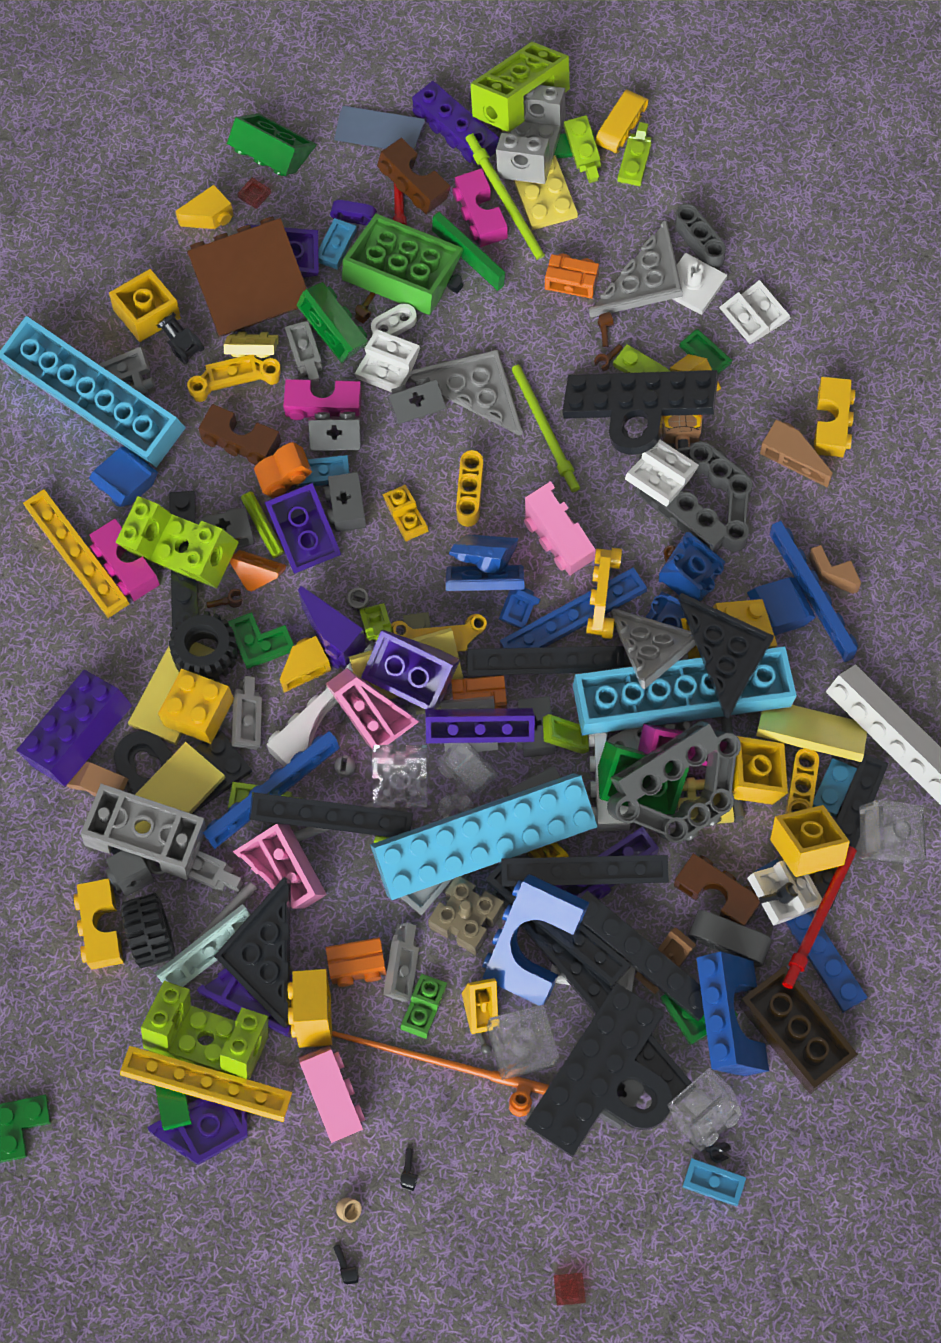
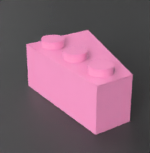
M550 481L525 497L524 523L531 533L536 532L540 537L539 542L546 552L549 550L555 556L554 561L561 571L566 570L569 575H572L595 560L596 549L578 522L574 524L565 512L569 509L565 502L559 504L553 495L555 487Z
M348 668L326 683V686L360 735L375 753L381 751L419 722L407 710Z
M275 824L233 851L251 866V869L256 874H259L270 884L269 886L272 889L276 887L283 877L288 878L291 881V907L293 909H305L327 895L288 824Z
M325 1046L298 1057L331 1143L363 1130L360 1122L365 1121L360 1105L354 1106L350 1098L355 1092L349 1078L343 1080L339 1069L344 1068V1064L339 1052L333 1053L330 1046Z

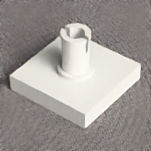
M685 253L677 264L683 297L674 298L673 300L702 315L727 280V274Z

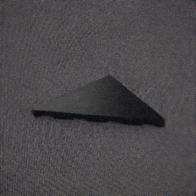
M681 593L679 603L723 714L729 719L771 645L774 636Z
M283 877L214 955L283 1028L290 1026L288 1020V1008H290L288 982H290L291 881L286 877Z

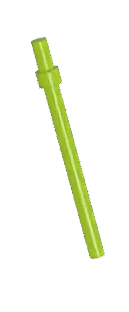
M473 133L469 134L465 139L474 153L473 158L483 168L536 260L545 256L544 252L490 163V156L486 149L480 146Z
M513 366L511 370L558 464L557 470L560 476L565 478L571 492L578 491L580 486L573 474L574 468L571 462L566 459L521 366Z

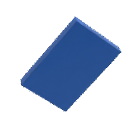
M507 565L499 573H486L477 568V566H448L446 568V591L525 589L524 566Z

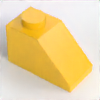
M212 185L175 211L178 224L181 227L216 229L220 225L223 226L229 223L234 216L231 203L215 185Z
M316 636L303 638L292 647L280 677V684L284 693L331 671L330 662Z

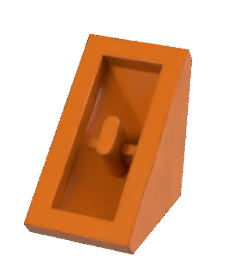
M238 550L230 560L231 566L244 587L251 592L278 578L287 567L285 564L242 550Z

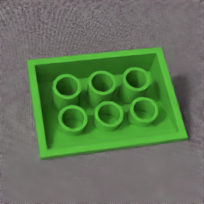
M375 213L343 258L342 280L400 304H409L415 310L430 315L446 289L447 283L463 252V248Z

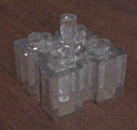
M373 745V808L395 807V801H406V807H427V745H406L405 751H395V745Z

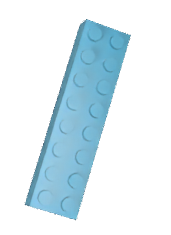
M28 316L23 319L0 350V359L6 365L156 468L186 428L177 417Z
M785 646L769 648L731 715L792 706L797 695ZM702 658L677 661L646 689L641 688L633 667L575 674L573 691L582 736L641 728L643 724L656 726L724 716Z
M573 773L370 844L386 894L391 900L501 862V859L521 855L598 826L582 777Z

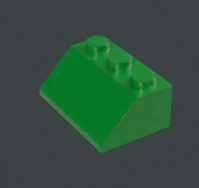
M259 113L235 117L227 141L228 145L234 147L236 153L249 155L254 158L253 161L255 163L273 168V172L280 176L296 173L317 145Z
M321 282L302 292L297 307L337 359L344 363L368 343L366 339L367 334L361 326H356L351 319L352 314L348 308L341 306L336 300L337 295L330 286L326 287Z
M606 741L598 764L599 799L609 801L618 792L611 777L647 754L637 749ZM668 761L665 765L666 774L673 768L672 761ZM689 767L685 769L680 779L676 781L667 780L662 783V787L657 794H645L637 799L638 803L663 814H675ZM649 775L645 776L642 780L643 788L650 784ZM627 801L622 804L623 806H629Z

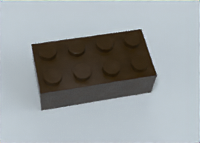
M783 966L741 999L739 1007L811 1095L852 1063L858 1053L798 980H796L792 989L782 985L789 970L786 966Z

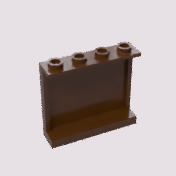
M273 216L261 220V225L251 228L250 224L236 229V234L228 236L227 233H223L213 237L214 241L205 244L204 241H200L190 245L191 250L187 251V256L190 258L218 338L299 309L297 303L302 292L307 288L281 218L275 220Z

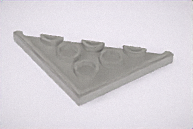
M667 220L661 223V228L655 235L650 236L641 247L639 254L634 259L632 258L623 268L618 279L607 287L596 305L589 309L590 317H597L606 312L614 313L683 297Z
M498 349L411 371L409 380L415 382L429 377L430 381L437 379L443 397L517 435H523Z
M615 608L611 610L612 618H615L614 625L643 689H646L696 646L691 631Z

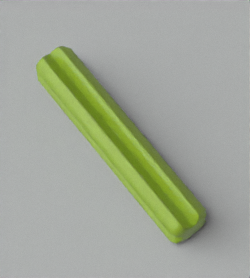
M249 491L243 494L241 500L273 558L282 556L284 549L254 493Z

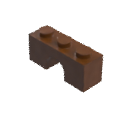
M401 137L381 151L377 167L382 174L388 176L396 184V187L401 192H404L412 200L417 208L427 215L447 199L451 186L435 170L424 176L415 174L411 169L414 168L418 153Z
M214 404L210 406L198 428L201 439L206 445L222 447L232 456H238L239 454L246 457L254 465L274 455L281 444L279 431L258 422L248 434L238 435L234 433L233 430L237 425L235 413Z
M693 853L676 877L674 887L695 901L706 890L715 889L720 891L725 897L726 904L721 909L719 916L746 927L761 904L754 889L750 886L744 887L736 882V878L731 873L725 870L721 872L715 868L713 862L703 855L698 857Z

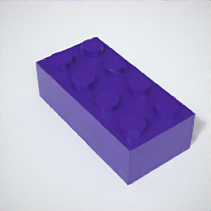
M84 669L16 751L33 768L66 787L133 705L117 687Z

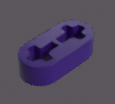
M336 200L332 204L330 216L333 219L336 218L348 223L368 225L375 213L377 214V210L373 206L364 203Z

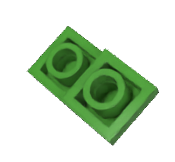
M421 973L412 994L411 1003L401 1023V1030L427 1039L447 987V982Z

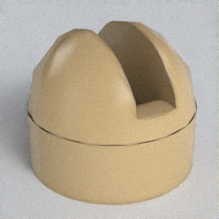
M347 1197L341 1199L336 1206V1213L339 1218L348 1223L355 1222L362 1210L361 1204L358 1201Z

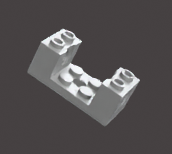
M539 85L523 96L525 121L513 129L510 134L501 133L496 148L498 176L501 179L539 184L546 183L566 118L565 88Z
M100 784L82 828L81 836L84 845L108 854H111L114 847L159 862L162 872L187 880L203 841V832L206 830L205 818ZM141 821H147L150 823L151 828L147 833L141 834L135 830L136 825Z

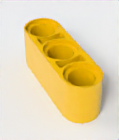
M626 89L600 128L595 143L618 154L619 147H623L631 134L629 131L635 128L642 117L640 114L646 111L649 99Z
M474 450L466 451L461 456L456 513L458 522L466 527L475 525L480 517L483 457ZM475 464L477 467L468 468L467 465ZM474 487L475 490L466 491L465 488ZM467 509L474 511L471 514L463 513V511Z
M803 748L796 753L792 765L785 814L791 813L795 809L804 810L813 807L819 767V756L814 750ZM806 759L811 762L812 766L803 767L799 761ZM798 784L805 785L809 791L806 793L799 792L795 786Z

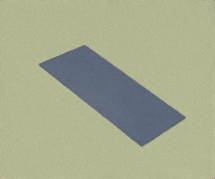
M342 106L334 140L386 149L402 137L414 149L425 119Z

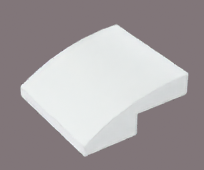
M760 280L744 293L740 294L738 292L719 307L749 344L757 341L791 319L790 315Z
M376 329L365 347L366 355L357 368L355 376L361 381L392 392L391 389L406 384L416 362L420 346Z
M659 440L652 449L642 454L641 459L627 472L625 480L667 507L687 484L699 465L662 440Z
M784 860L779 861L771 868L754 872L748 877L758 898L777 892L778 889L788 882L794 884L788 890L792 894L798 893V896L789 903L783 904L779 900L761 903L773 926L818 908L822 901V897L809 874L795 877Z

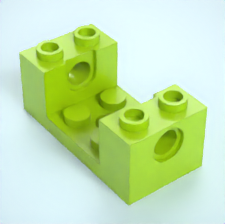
M530 42L470 83L473 117L504 131H512L525 121L524 95L539 85L565 88V93L570 90L569 56L535 42Z
M137 496L116 540L118 545L139 558L143 556L149 562L214 588H218L239 543L222 528L204 521H200L198 525L171 514L161 505ZM188 541V549L183 553H179L180 545Z
M163 981L141 1026L143 1048L249 1080L268 1040V1016L242 1007L236 1021L191 1006L190 989ZM206 1035L214 1039L209 1045H202L198 1042L202 1036Z

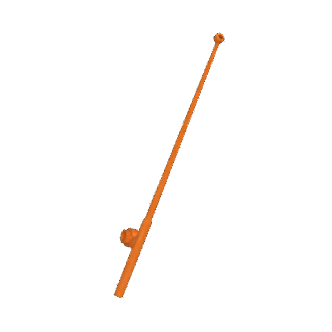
M332 1031L333 1037L515 1087L517 1090L510 1097L509 1110L517 1117L526 1116L530 1112L532 1105L531 1092L544 1095L550 1086L549 1084L495 1070L490 1071Z

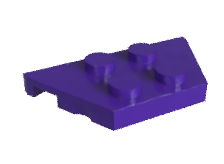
M226 968L217 974L218 977L206 986L202 984L198 987L197 992L199 995L237 1013L243 1007L268 1016V1028L290 1038L291 1025L283 1028ZM290 975V982H293V975Z
M201 1098L188 1104L192 1124L164 1131L161 1120L147 1127L152 1135L196 1165H200L248 1137V1117L246 1111Z

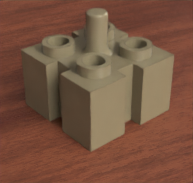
M459 876L454 878L445 892L447 904L444 905L439 902L428 919L429 928L447 939L451 933L457 936V945L477 955L487 938V929L485 927L487 925L492 928L504 911V901L487 891L482 896L476 893V885Z

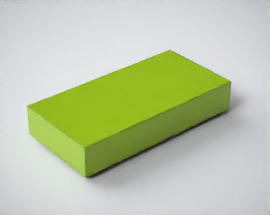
M551 714L543 716L544 742L580 754L589 752L588 735L582 736L580 724Z

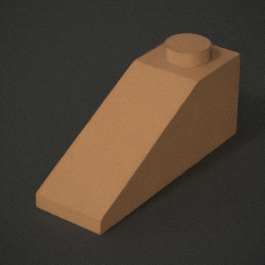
M776 419L762 442L760 454L828 487L832 478V471L799 430L795 429L790 423L781 422Z

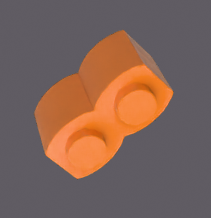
M294 442L282 446L274 455L263 459L254 467L262 493L271 498L285 494L292 485L304 482L312 473L303 447Z

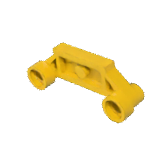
M254 354L208 364L205 365L206 370L201 376H193L188 380L187 387L189 394L195 401L203 402L211 391L263 380L270 385H274L280 380V363L273 358L261 361L256 359Z
M596 548L594 564H599V566H594L592 581L597 582V590L591 589L590 605H595L593 619L588 618L586 634L602 635V638L612 639L615 618H607L604 615L610 568L620 569L621 548H612V550Z
M472 614L465 620L464 625L412 629L403 621H395L391 624L394 634H397V626L402 627L404 633L400 636L409 639L451 628L457 652H462L468 649L467 645L477 635L485 631L487 622L482 615ZM475 619L480 621V628L474 626Z

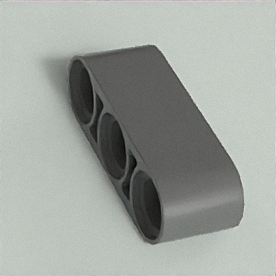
M691 204L679 206L675 218L677 232L700 261L715 269L722 267L726 253L724 242L695 206Z
M704 910L697 911L688 937L695 942L700 940L702 945L722 952L724 950L728 954L754 961V966L758 967L763 966L772 943V939L763 933Z

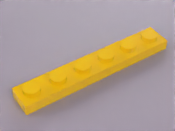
M45 489L23 502L27 511L107 618H110L129 605L127 598Z
M129 1046L120 1070V1075L281 1122H284L292 1097V1092L133 1046Z

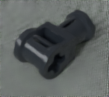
M172 312L156 326L162 328L170 338L167 343L170 345L175 356L186 365L189 362V358L198 351L202 352L205 348L200 339L188 327L183 329L175 318L176 314Z

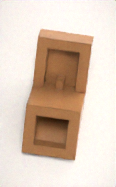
M822 545L811 549L809 560L820 581L852 594L859 591L861 581L851 560L831 567Z
M86 762L67 784V787L87 791L96 797L100 784L123 791L129 779L91 762Z
M675 927L667 935L658 950L680 967L696 947V944ZM639 972L635 974L634 977L654 994L660 990Z

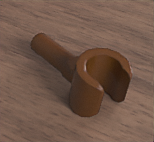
M373 292L369 293L362 305L358 304L355 308V319L362 324L371 316V311L368 310V307L375 297Z
M611 312L599 315L598 326L602 333V347H609L607 327L614 325Z
M618 344L607 355L598 354L594 360L595 366L600 361H605L606 363L601 369L603 372L607 371L610 367V361L623 349L622 345Z
M232 589L229 591L228 597L206 602L207 608L221 605H229L233 608L241 606L242 599H232L233 596H240L241 590Z

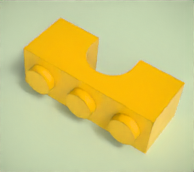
M821 377L818 388L817 410L830 412L835 417V420L817 422L814 450L818 455L844 457L845 450L851 448L852 434H848V427H852L854 412H849L850 405L854 404L855 390L851 389L852 380Z
M104 879L77 884L78 894H74V904L76 910H80L81 920H77L79 936L84 938L85 946L80 947L83 963L87 962L91 969L123 964L121 937L117 931L100 932L97 930V923L101 916L117 911L114 887L111 881Z

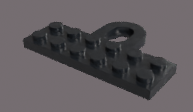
M717 370L568 375L562 410L564 419L611 417L609 436L612 446L623 454H641L652 449L660 440L663 416L714 415L718 373ZM633 417H644L648 420L647 428L640 437L630 438L628 431L624 427L626 422Z
M222 730L217 732L212 744L202 742L194 748L225 775V779L192 814L231 788L232 782H239L252 772V769L236 748L232 746V743ZM137 731L128 734L118 743L114 753L116 768L120 775L129 779L127 784L133 791L131 794L134 795L150 779L143 778L137 774V765L134 762L135 755L140 751H145L150 756L158 758L161 761V767L173 755L160 737L148 731ZM113 847L111 853L114 855L122 850Z
M616 983L524 1124L525 1127L573 1158L603 1110L638 1130H649L662 1124L668 1117L672 1106L670 1088L662 1077L635 1060L663 1018L664 1012ZM626 1080L640 1082L644 1087L645 1093L652 1099L649 1108L640 1109L636 1106L628 1107L619 1100L617 1095L619 1085Z

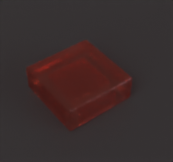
M252 177L237 195L238 198L257 209L271 194V189Z
M583 1273L553 1276L557 1306L586 1303Z

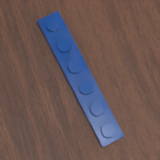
M782 521L772 524L769 534L794 578L798 581L803 593L844 662L854 659L858 648L857 641L852 634H848L844 627L845 622L839 612L836 613L833 609L830 595L827 591L821 589L819 578L816 572L808 567L803 550L796 547L791 530L788 527L785 528Z
M634 567L608 581L605 614L647 592L646 585ZM591 591L501 639L500 646L502 648L547 647L587 625L588 618L593 619L595 605H590Z
M330 731L325 735L316 737L310 747L305 751L296 753L290 763L283 768L275 770L269 780L262 785L254 787L249 792V796L244 800L234 803L223 817L209 823L203 832L209 844L216 849L250 821L249 813L252 792L283 795L340 749L336 737Z
M778 858L754 872L773 867L779 862ZM812 911L785 922L799 945H801L813 920L814 914ZM821 927L807 958L842 1013L865 1001L868 997Z

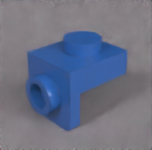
M527 588L523 590H510L499 620L521 629L526 626L533 606L538 605L541 599L533 596L534 592Z

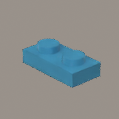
M334 218L318 249L319 263L338 270L357 232V226Z
M348 455L307 459L312 473L304 482L300 483V488L311 483L314 486L329 485L328 476L350 473Z
M832 758L814 798L813 807L824 805L830 815L836 817L857 768Z
M691 1158L682 1188L737 1207L746 1177Z

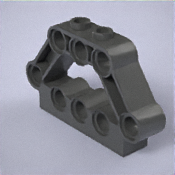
M700 441L694 443L691 447L675 450L699 465L695 473H703L711 487L722 489L727 493L728 513L726 525L718 520L717 513L714 510L700 506L697 497L690 492H683L681 490L666 507L636 487L635 494L683 533L690 532L714 553L721 546L729 551L737 552L744 549L747 545L749 526L746 523L747 506L753 482L744 468L738 464H733L720 449H715L710 444ZM700 456L705 458L706 460L699 461L695 457ZM722 472L724 476H717L714 473ZM740 487L744 491L737 492L733 488ZM681 506H689L691 510H683ZM707 521L711 525L703 526L700 524V522ZM737 533L741 537L733 538L730 536V534Z
M701 721L611 777L618 792L607 803L608 813L612 818L623 823L634 822L654 830L659 837L672 843L692 840L699 835V830L720 822L721 816L729 812L734 805L732 785L736 756L741 750L739 738L729 732L713 731L709 723ZM726 739V749L720 751V742ZM694 746L695 755L692 759H688V750ZM708 755L705 785L700 798L684 801L680 805L679 811L673 815L663 814L638 803L637 799L645 794H657L662 787V783L667 780L676 781L680 779L685 769L689 766L702 765ZM668 761H672L673 768L666 774L665 765ZM649 775L650 784L643 788L642 780L645 776ZM717 793H720V801L714 805L713 798ZM627 801L629 805L628 810L625 814L621 815L620 807ZM697 807L698 815L695 819H691V811ZM675 821L676 829L673 833L669 834V824Z

